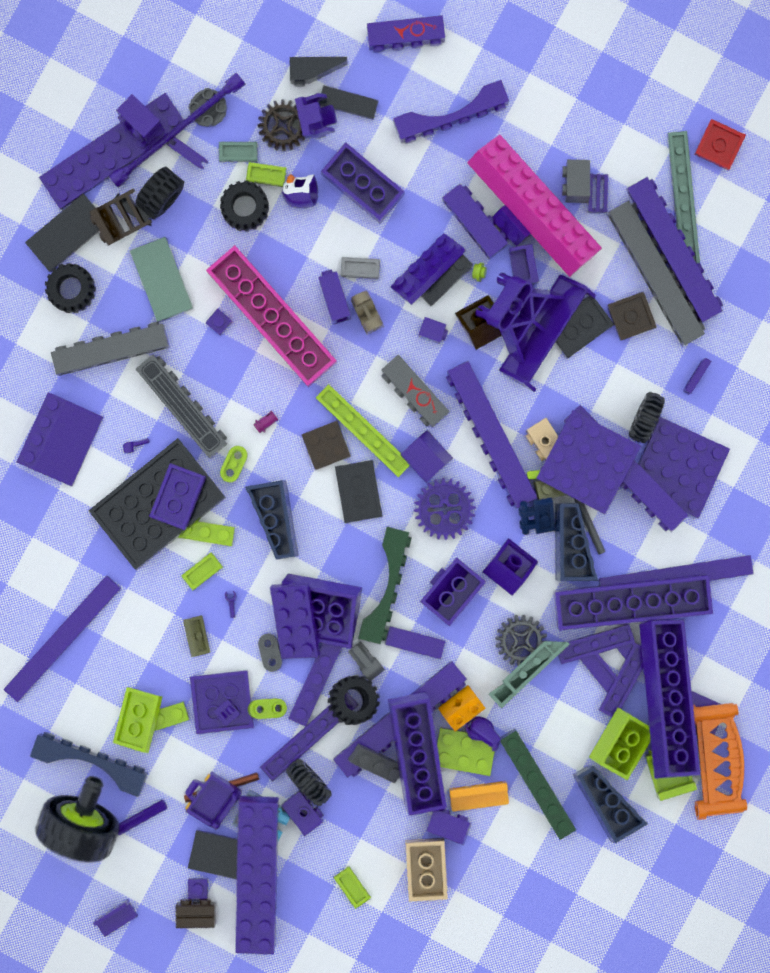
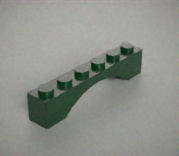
M391 527L386 528L382 546L389 564L387 589L379 605L371 614L363 619L358 639L381 644V641L386 640L388 630L385 629L386 622L390 623L393 611H389L391 603L395 604L397 593L394 592L395 586L400 585L402 578L399 570L401 566H405L407 555H404L405 547H410L412 537L408 536L409 532Z
M516 729L500 737L501 744L558 838L561 840L576 831V828Z

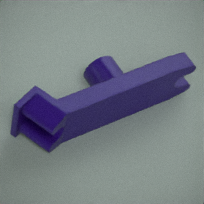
M175 136L166 144L202 170L204 167L201 163L205 162L208 164V161Z

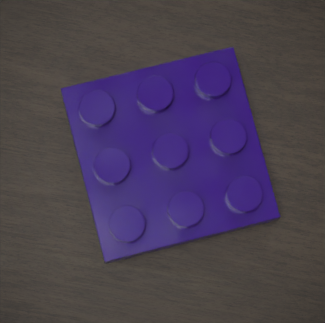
M248 670L190 676L196 734L254 728L253 718L248 713V706L251 702ZM229 699L241 714L225 727L213 711Z

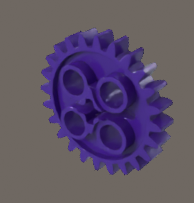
M442 478L439 484L435 479L434 486L427 483L429 489L421 488L424 494H417V497L421 500L414 502V504L419 506V508L414 509V512H419L415 519H421L418 526H425L424 533L430 530V537L436 533L438 540L441 535H444L445 540L448 539V535L455 539L456 532L461 536L462 528L468 530L466 523H473L469 520V517H475L471 510L476 509V507L470 506L474 499H468L471 492H464L466 486L459 488V481L453 485L452 479L446 483L445 479ZM434 494L440 498V503L436 506L429 502L430 496ZM450 494L458 495L459 502L453 505L449 502L448 497ZM443 504H446L447 507H462L461 510L447 511L446 515H443V511L428 512L427 510L428 508H441ZM452 513H457L460 516V521L457 524H453L449 520V516ZM432 514L440 515L441 522L434 525L430 522Z

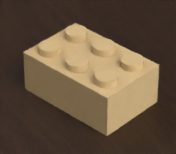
M444 838L405 840L409 902L448 899Z

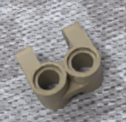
M367 290L351 298L352 305L367 335L384 327Z

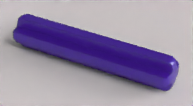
M160 800L119 823L118 835L129 831L166 810L167 805L165 801Z

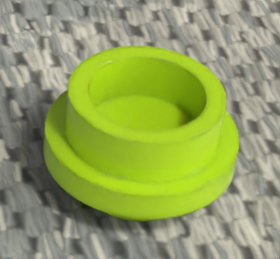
M480 262L473 267L472 278L478 282H481L482 278L485 279L487 267H484V263Z

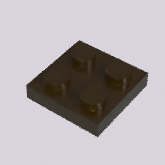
M644 291L607 305L620 341L657 328Z
M337 421L301 434L315 470L351 457Z

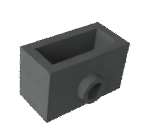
M567 159L566 166L562 167V178H566L565 184H562V196H565V202L588 203L590 199V160Z

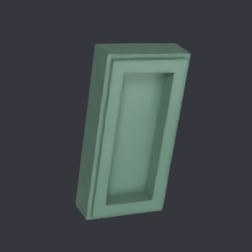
M219 142V162H257V142Z

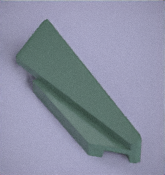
M544 641L503 680L504 683L491 691L488 695L501 708L504 707L555 659L569 643Z

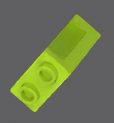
M652 749L648 750L649 754L644 755L657 797L660 801L697 790L692 776L654 779Z

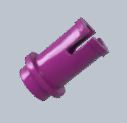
M270 411L257 421L256 419V423L253 425L259 433H265V429L278 421V418Z

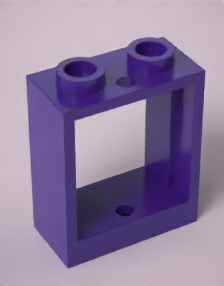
M327 270L322 272V276L318 278L333 325L350 320L351 314L337 271Z

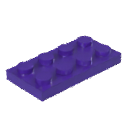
M444 233L390 287L412 305L466 250Z
M309 583L271 585L270 592L281 659L318 658L320 651Z

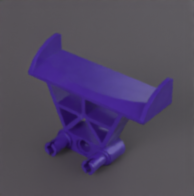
M500 273L499 276L503 277V279L497 277V283L505 286L491 309L480 305L478 308L483 311L476 309V315L485 319L489 325L499 329L509 355L499 371L535 392L536 388L529 382L585 295L595 299L596 294L587 286L561 274L550 290L534 289L530 282L517 276L510 277L505 273Z

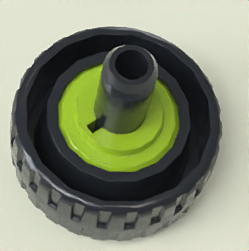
M89 776L85 779L86 783L83 784L79 797L59 795L49 798L41 809L35 827L38 840L46 848L62 857L79 862H99L106 859L111 854L119 833V823L116 817L109 810L97 804L102 791L101 788L103 787L102 780L95 776Z

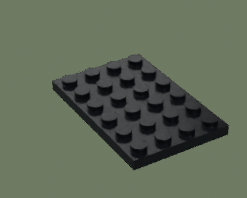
M178 438L89 510L94 519L136 571L185 532V530L149 517L170 463L206 476L187 529L226 498Z

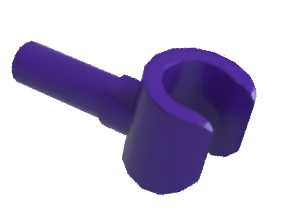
M149 439L126 442L123 445V452L134 453V446L150 443Z
M226 591L225 599L229 602L230 617L235 618L234 601L237 599V595L233 591L234 597L228 599Z

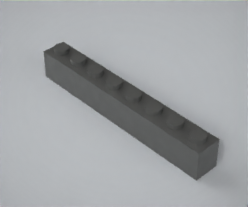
M627 201L609 211L607 215L683 347L705 334L703 331L705 327L701 320L697 321L694 315L696 312L692 304H688L685 300L686 294L683 288L677 286L675 282L677 278L672 270L669 271L665 265L667 260L656 249L658 245L655 239L648 235L646 223L644 220L640 221L637 215L639 213L634 203L631 204L630 201Z

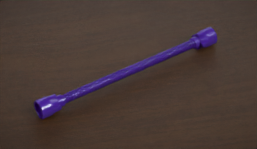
M236 72L225 81L226 85L223 86L222 90L191 113L188 118L180 122L171 132L169 131L167 135L159 139L150 149L148 148L146 152L138 156L129 166L127 165L123 168L120 166L112 172L109 178L119 188L129 179V175L134 168L136 169L138 165L140 166L149 156L151 157L153 153L161 149L170 139L172 140L174 136L182 132L191 122L193 123L195 119L203 115L208 108L210 109L212 105L214 106L227 93L228 95L231 92L235 93L246 85Z

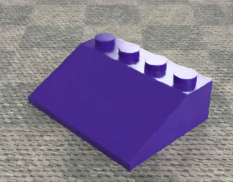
M48 392L16 462L69 486H73L103 420V416Z
M288 573L283 579L282 584L309 583L318 642L351 649L360 609L362 587Z

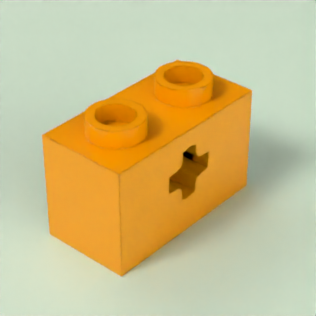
M469 685L438 707L454 731H457L486 709Z

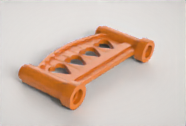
M727 703L701 707L693 705L703 800L695 801L694 804L697 820H704L708 816L747 811L746 799L741 798L744 782V753L741 738L734 721V717L738 716L737 704ZM720 723L726 724L725 731L727 736L723 739L710 733ZM722 742L728 743L727 750L729 755L725 758L712 752ZM724 761H729L730 763L728 769H730L731 773L727 777L713 771ZM726 780H731V795H725L715 789Z

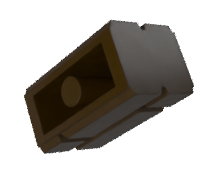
M181 899L180 902H177L176 928H215L216 902H211V899H200V902H192V899Z

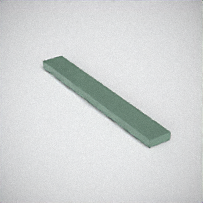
M687 131L670 132L667 136L677 230L681 229L686 239L683 241L686 246H690L694 251L695 256L693 258L697 264L700 263L688 135Z

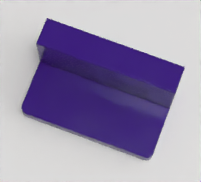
M127 899L95 919L93 925H97L103 936L106 937L136 918L138 914Z

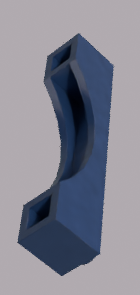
M48 732L37 735L30 757L45 763L63 759H79L90 762L108 773L121 791L137 797L140 796L148 773L144 772L145 768L134 765V767L128 766L126 761L118 758L114 761L109 759V755L98 752L96 754L90 752L91 748L80 745V747L74 746L72 741L64 738L60 741L54 738L55 735Z

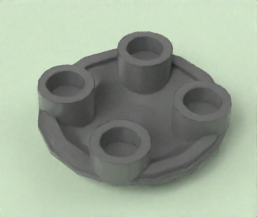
M205 88L196 93L189 104L190 114L209 101L218 92ZM224 97L216 102L214 106L212 105L210 109L208 108L203 115L195 119V122L205 127L216 126L222 122L227 112V104Z

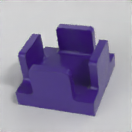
M317 93L308 97L295 98L304 137L320 139L326 137L327 134L335 132L334 128L327 127L337 123L333 105L320 108L318 101L327 99L326 94Z

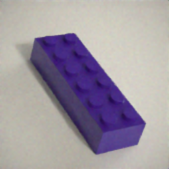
M426 692L388 699L404 805L408 815L412 816L446 809L429 696Z

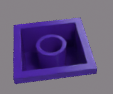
M508 538L482 572L513 596L526 581L538 561Z

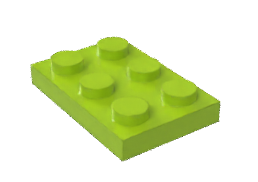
M126 687L113 743L143 753H149L163 697L132 687Z
M440 727L437 741L440 767L490 776L495 752L492 751V747L483 741L472 740L467 735V732Z

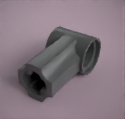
M361 641L348 651L368 680L372 681L385 670Z

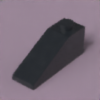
M290 57V83L296 87H304L305 84H310L346 66L347 57Z
M463 254L421 297L432 307L473 268V264Z

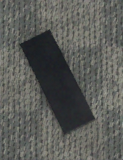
M323 85L321 93L326 94L327 99L319 101V105H333L336 110L374 120L378 100Z

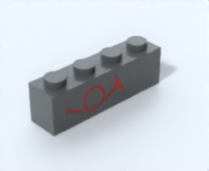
M399 354L381 369L383 373L381 377L388 384L392 383L396 387L394 391L400 398L405 397L408 400L407 406L414 413L417 411L422 416L419 419L426 427L430 425L433 428L450 412Z

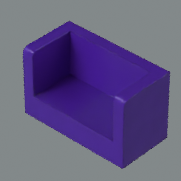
M528 244L509 248L513 276L522 278L532 285L538 284L539 278L533 245Z

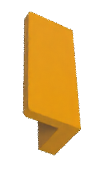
M506 781L449 788L453 812L509 804Z

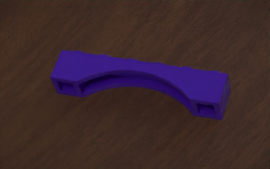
M502 80L483 86L472 102L454 113L443 116H426L409 112L393 118V123L400 142L409 144L416 141V137L422 135L424 138L429 137L436 130L441 129L445 131L452 128L453 124L459 123L462 125L470 122V118L476 116L477 118L485 117L492 110L496 112L502 111L509 104V99Z

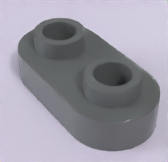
M264 634L258 641L263 666L266 670L274 672L282 665L278 641L273 634ZM265 640L271 641L270 647L264 645ZM269 659H275L276 664L271 666Z

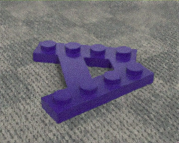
M630 624L568 642L569 645L558 655L561 665L579 659L607 692L598 710L610 717L614 715L617 708L622 709L643 670L641 645L635 643ZM617 648L625 660L617 675H615L599 653Z

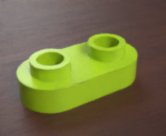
M234 446L229 450L220 470V476L224 481L234 482L239 478L248 457L245 448ZM236 452L242 454L240 459L235 458ZM229 469H232L234 471V474L231 477L227 475V471Z
M277 698L256 699L251 701L248 706L249 715L255 719L280 718L287 711L286 703L282 699ZM276 705L280 706L278 712L275 710ZM258 706H261L262 711L260 713L257 712Z

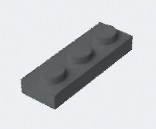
M359 743L348 758L350 763L390 782L395 783L400 777L397 761Z

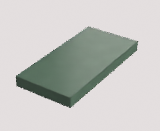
M166 237L130 250L157 322L194 309Z

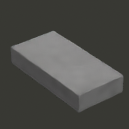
M342 257L341 277L379 279L380 259Z

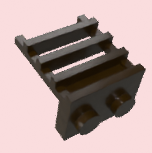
M134 188L89 211L91 222L94 226L98 227L103 243H107L108 246L152 223L151 219L146 222L143 220L130 194L136 192ZM126 198L140 225L136 227L133 225L120 201L121 199ZM116 203L130 229L129 231H124L110 205Z

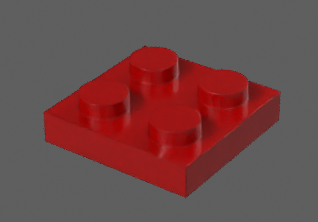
M711 119L694 155L729 171L746 135Z

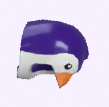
M290 174L287 177L286 182L283 184L282 196L290 207L309 208L317 204L318 186L314 174L307 177H294Z

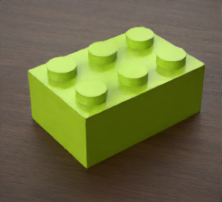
M617 708L589 758L628 781L651 742L649 725Z

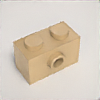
M544 418L527 429V435H525L530 445L534 444L536 446V454L541 462L543 460L546 461L558 438L548 419Z

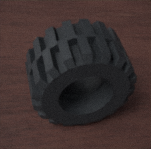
M165 166L155 172L144 184L137 195L136 204L155 219L164 214L175 202L183 190L184 181Z
M245 180L241 183L237 181L236 184H231L227 190H224V195L220 199V209L225 221L232 228H236L238 231L245 230V232L250 229L255 230L257 226L263 224L264 219H267V213L269 212L268 199L260 186L258 187L256 183H249ZM249 196L256 203L254 212L245 217L237 215L233 209L235 201L239 197Z
M66 263V265L60 264L57 269L53 268V272L47 276L48 281H45V293L48 295L47 298L52 305L66 313H78L79 310H85L87 305L90 306V301L94 299V291H96L95 282L90 273L83 267L71 263ZM71 277L78 279L81 283L79 294L75 298L65 299L60 293L62 282Z
M353 675L345 677L332 686L333 689L329 691L328 695H330V698H328V703L331 705L328 707L329 711L332 710V716L334 718L337 717L340 723L344 722L345 725L364 723L370 720L373 714H376V707L380 704V702H377L380 696L375 692L378 690L377 687H373L371 685L373 682L371 680L367 681L364 676ZM349 689L356 690L362 697V707L359 711H352L345 704V694Z

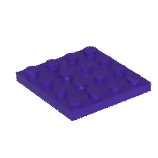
M572 410L536 479L605 515L641 445Z
M659 417L639 465L687 514L699 518L730 448Z

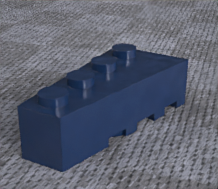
M281 480L245 486L260 519L261 526L266 533L275 559L299 556L287 481Z
M579 503L555 504V578L557 581H598Z
M588 765L573 774L610 842L616 844L648 824L594 766Z

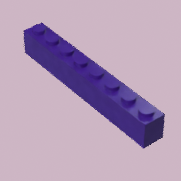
M647 176L628 187L626 191L637 207L652 237L657 242L659 250L665 256L668 266L674 272L677 282L683 288L686 298L694 307L695 314L701 322H704L722 312L721 307L723 303L718 296H714L712 292L714 289L709 279L705 280L702 275L704 273L703 267L700 263L696 264L693 258L695 256L694 251L690 246H686L683 241L686 239L681 229L677 230L674 225L676 219L671 212H667L665 208L667 204L662 195L658 196L655 191L658 188L654 180H649Z
M469 361L447 371L448 376H446L450 387H455L457 393L454 395L459 404L463 403L466 409L463 413L467 421H472L474 425L472 431L475 437H480L483 443L480 445L485 455L489 454L492 460L489 464L493 472H498L500 478L497 480L502 490L506 488L509 494L506 498L510 506H515L517 509L520 507V502L526 501L529 503L537 499L538 497Z
M581 405L574 410L597 422ZM634 460L621 487L624 490L628 488L633 493L631 497L638 504L642 502L647 507L645 511L652 518L656 516L660 521L658 525L665 532L668 530L673 532L688 517V514Z
M451 661L412 694L426 692L430 698L433 713L436 710L435 706L440 701L442 704L451 698V692L455 689L458 692L466 685L465 681L467 678ZM390 712L333 758L347 778L351 775L355 777L362 771L360 767L350 763L348 760L358 743L378 753L380 751L384 753L392 746L390 743L394 740Z

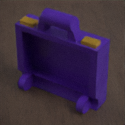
M211 771L204 779V782L193 779L186 789L185 794L191 800L185 807L186 812L207 826L217 830L236 801L239 800L242 790ZM198 786H200V788H199V790L197 791V793L195 794V796L192 795V794L194 793V791L196 790V788H197Z

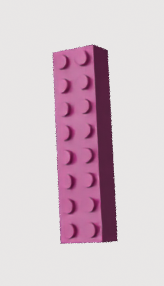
M500 134L480 148L467 162L569 277L602 249Z
M235 245L206 270L308 388L337 363V360Z

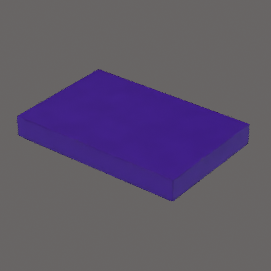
M170 463L149 517L186 531L206 476Z

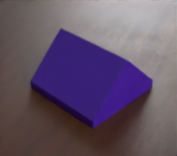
M428 430L400 454L426 483L453 459Z

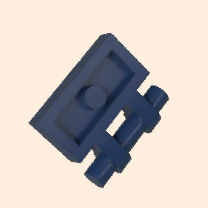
M552 497L534 500L533 507H528L526 501L520 502L518 512L521 517L519 525L520 529H522V534H529L531 529H535L536 534L555 531ZM534 516V519L529 520L528 517Z

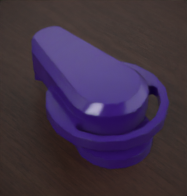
M479 716L466 723L465 729L469 738L485 742L492 747V751L498 749L501 738L494 730L491 721Z

